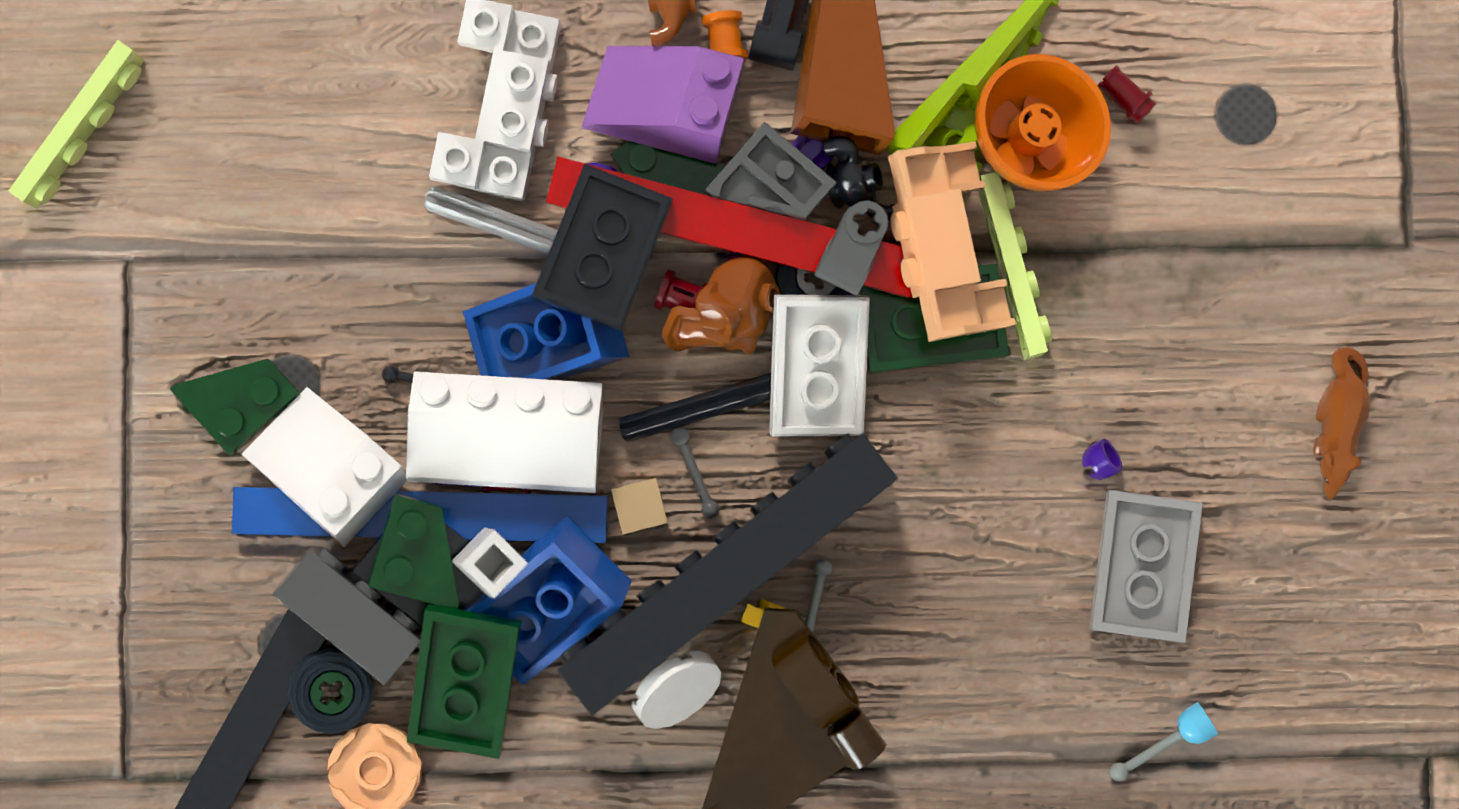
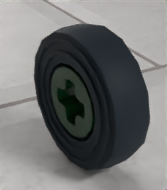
M326 648L310 653L297 664L290 676L287 694L292 712L303 725L316 732L335 734L351 729L364 718L372 704L374 686L371 675L340 649ZM337 680L342 682L339 686V691L342 694L341 699L329 698L326 702L321 700L323 692L320 685L324 681L331 685Z

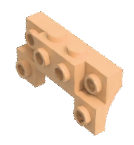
M976 141L947 146H922L896 151L888 157L898 203L893 206L894 213L891 215V229L895 239L901 242L904 256L901 262L902 278L905 285L911 288L912 297H919L929 342L1016 325L1015 318H1010L1004 290V287L1007 286L1006 279L976 284L981 279L962 193L978 191L986 187L985 181H980L974 155V150L977 148Z

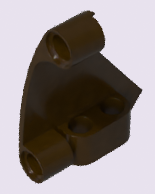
M764 609L702 809H785L849 764L853 770L861 769L873 762L886 748V742L859 708V699L854 688L796 610Z

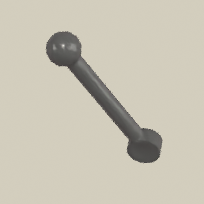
M675 428L671 433V441L674 445L679 446L703 502L702 514L709 519L715 518L719 514L720 508L717 502L711 500L689 448V433L684 428Z

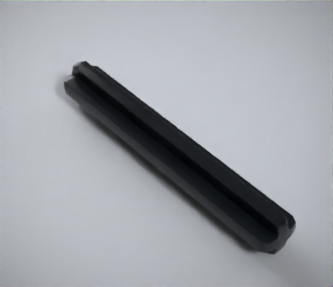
M771 373L621 417L619 419V427L622 437L626 442H631L768 401L771 395Z

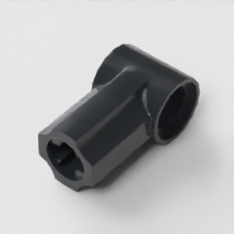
M767 0L762 20H758L748 60L793 71L803 31L800 29L809 0Z

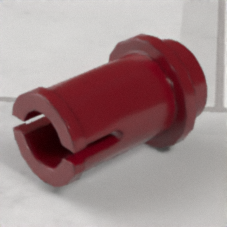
M1117 65L1097 85L1103 93L1126 113L1124 118L1127 121L1132 119L1139 124L1157 104L1151 99L1153 95L1151 91L1145 93Z

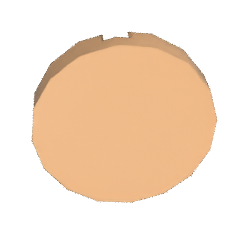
M368 723L349 730L336 742L328 759L329 785L333 796L345 809H402L414 798L422 781L423 762L417 745L407 742V734L404 731L390 724Z

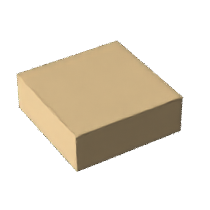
M657 478L611 489L622 535L668 524Z

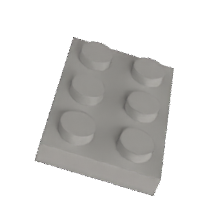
M1107 490L1089 630L1186 643L1203 503Z

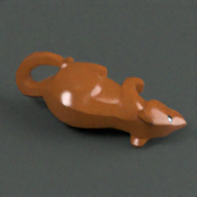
M1349 347L1339 348L1333 353L1331 362L1337 378L1332 380L1325 389L1316 412V419L1322 422V434L1314 443L1313 452L1315 455L1323 456L1320 461V470L1323 478L1324 493L1329 500H1332L1346 483L1352 470L1357 469L1361 464V460L1355 455L1358 449V438L1361 429L1367 421L1370 411V397L1366 387L1369 376L1367 363L1357 350ZM1349 360L1359 369L1360 378L1351 368Z

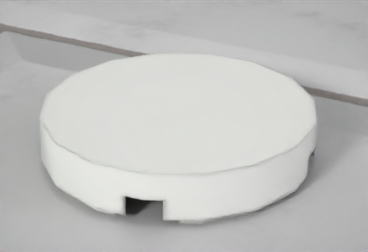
M690 651L691 658L681 660L679 656L667 659L654 668L641 681L635 692L639 699L632 702V709L645 727L659 729L681 722L701 709L714 695L720 684L722 672L708 653Z

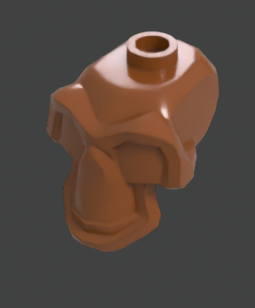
M742 255L724 261L713 271L708 284L699 291L695 302L696 308L683 306L672 308L662 330V338L666 345L674 351H683L694 347H724L730 351L743 350L745 354H752L756 348L758 338L767 329L771 313L774 309V295H780L779 287L776 284L772 271L761 260L750 256Z

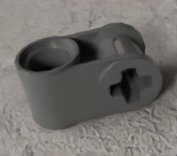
M862 201L848 208L834 237L827 244L814 276L856 296L858 295L875 260L874 256L888 226L887 214L880 205L871 201ZM869 211L872 214L870 221L876 225L875 231L869 230L861 236L857 233L859 225L853 221L854 215L861 216Z

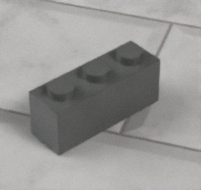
M310 547L275 588L273 596L380 683L385 685L421 641L420 636L414 632L419 624L398 607L393 613L388 611L378 602L383 595L374 588L368 587V583L360 578L356 584L341 572L346 565L324 547L320 553H317Z

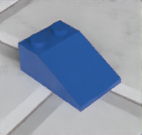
M536 283L463 311L480 376L561 380L630 357L622 330L621 332L532 298Z
M567 516L534 542L521 555L528 564L495 598L483 593L466 610L522 621L514 677L522 685L526 684L559 658L567 649L621 609L632 582Z

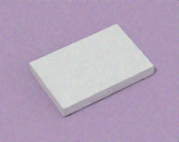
M774 295L769 433L771 436H844L847 433L850 436H860L862 433L864 434L870 301L868 296Z

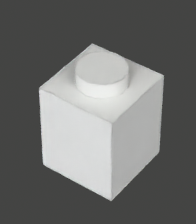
M485 527L452 560V563L485 595L493 598L528 564L495 530Z

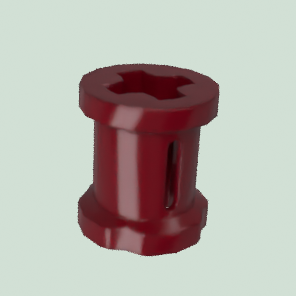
M668 269L659 288L654 308L658 310L664 307L672 310V308L677 306L696 308L695 302L699 291L707 283H704L702 286L676 277L675 271Z

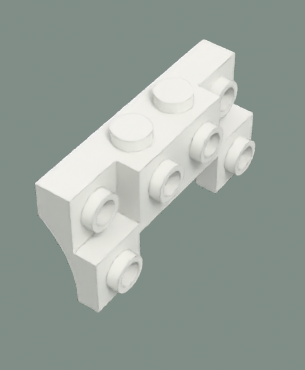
M466 0L457 42L459 46L493 53L475 139L438 132L429 174L431 180L472 189L498 198L525 203L536 146L544 147L548 132L549 120L542 119L545 102L554 101L557 89L558 75L551 73L561 30L560 19L514 10L512 5L488 0Z

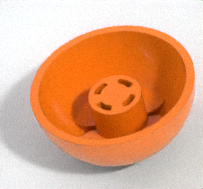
M1030 54L1010 60L996 70L989 78L977 102L975 132L983 156L989 165L1005 180L1029 190L1055 191L1081 182L1097 169L1108 150L1111 136V120L1103 94L1096 83L1082 69L1060 57L1046 54Z

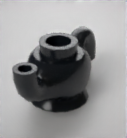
M846 136L825 139L823 144L826 155L828 157L836 156L839 161L836 166L829 164L826 168V174L836 182V186L829 193L834 206L841 209L845 204L852 207L862 201L875 202L884 209L888 221H891V215L894 213L893 206L896 204L883 205L876 199V191L883 188V176L878 164H870L865 158L858 156L857 145ZM869 211L865 213L870 217L872 216V214Z

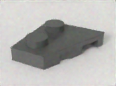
M764 122L710 183L705 192L711 197L805 221L836 186V182Z

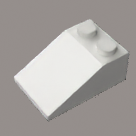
M308 387L242 453L243 457L343 547L351 541L407 481L404 469L396 460Z

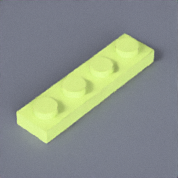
M117 40L8 191L36 209L41 203H47L51 200L59 189L60 181L58 179L69 165H75L82 158L87 149V139L96 127H103L111 118L115 108L113 103L123 90H129L137 82L142 71L140 66L145 60L131 48Z
M997 172L981 175L979 177L980 181L984 180L986 187L978 190L1001 278L1007 281V286L1004 289L1012 318H1015L1016 321L1015 329L1023 358L1028 360L1039 357L1048 352L1046 343L1052 342V335L1046 316H1038L1034 302L1035 298L1040 297L1036 276L1033 271L1026 272L1022 254L1027 253L1024 232L1021 226L1014 227L1009 210L1015 208L1013 192L1008 181L1002 183Z

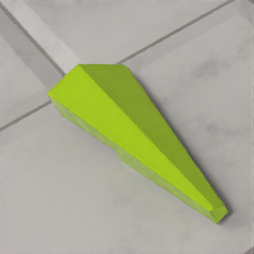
M1025 0L894 131V138L886 147L889 155L896 151L922 146H947L976 141L977 148L974 150L978 173H980L983 164L978 161L982 152L975 132V112L983 87L1002 65L1017 57L1027 55L1030 47L1039 45L1043 34L1038 29L1049 6H1057L1059 0Z

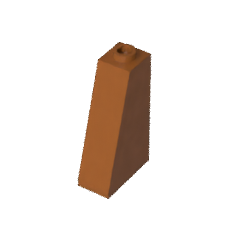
M812 0L791 134L822 142L827 138L846 136L855 142L858 151L879 156L893 140L895 129L875 0Z

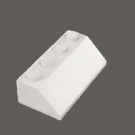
M414 372L408 408L406 479L409 482L595 493L603 422L602 383Z

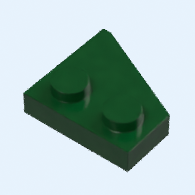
M268 358L178 383L170 388L172 393L229 456H234L282 413L300 394V391L273 361Z

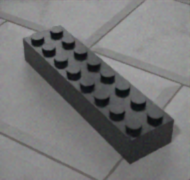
M849 433L844 435L824 452L829 459L816 469L811 462L788 479L787 482L792 488L780 498L773 491L750 508L755 517L740 527L736 521H733L713 537L717 546L705 556H702L698 550L694 551L675 566L680 575L670 583L665 585L661 579H658L636 596L642 603L639 607L629 614L624 608L619 609L599 625L604 634L592 643H590L587 637L582 638L560 655L565 664L557 669L558 673L591 716L898 480V477L863 433L855 440Z

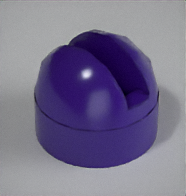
M1105 438L1090 445L1083 453L1082 466L1088 467L1091 465L1092 470L1088 473L1091 478L1098 480L1110 478L1123 469L1118 452Z

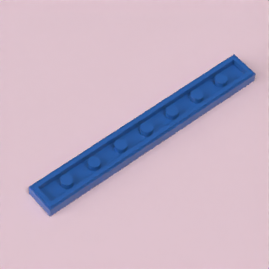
M233 487L232 534L331 536L279 488ZM396 492V494L411 498L413 496L418 500L440 505L443 511L444 522L466 540H472L485 527L495 530L505 541H537L567 516L593 543H607L608 496ZM394 495L354 537L378 538L381 535Z

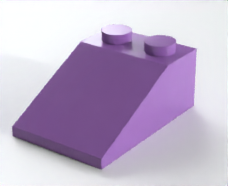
M607 46L582 128L717 164L740 86L744 58L700 46Z

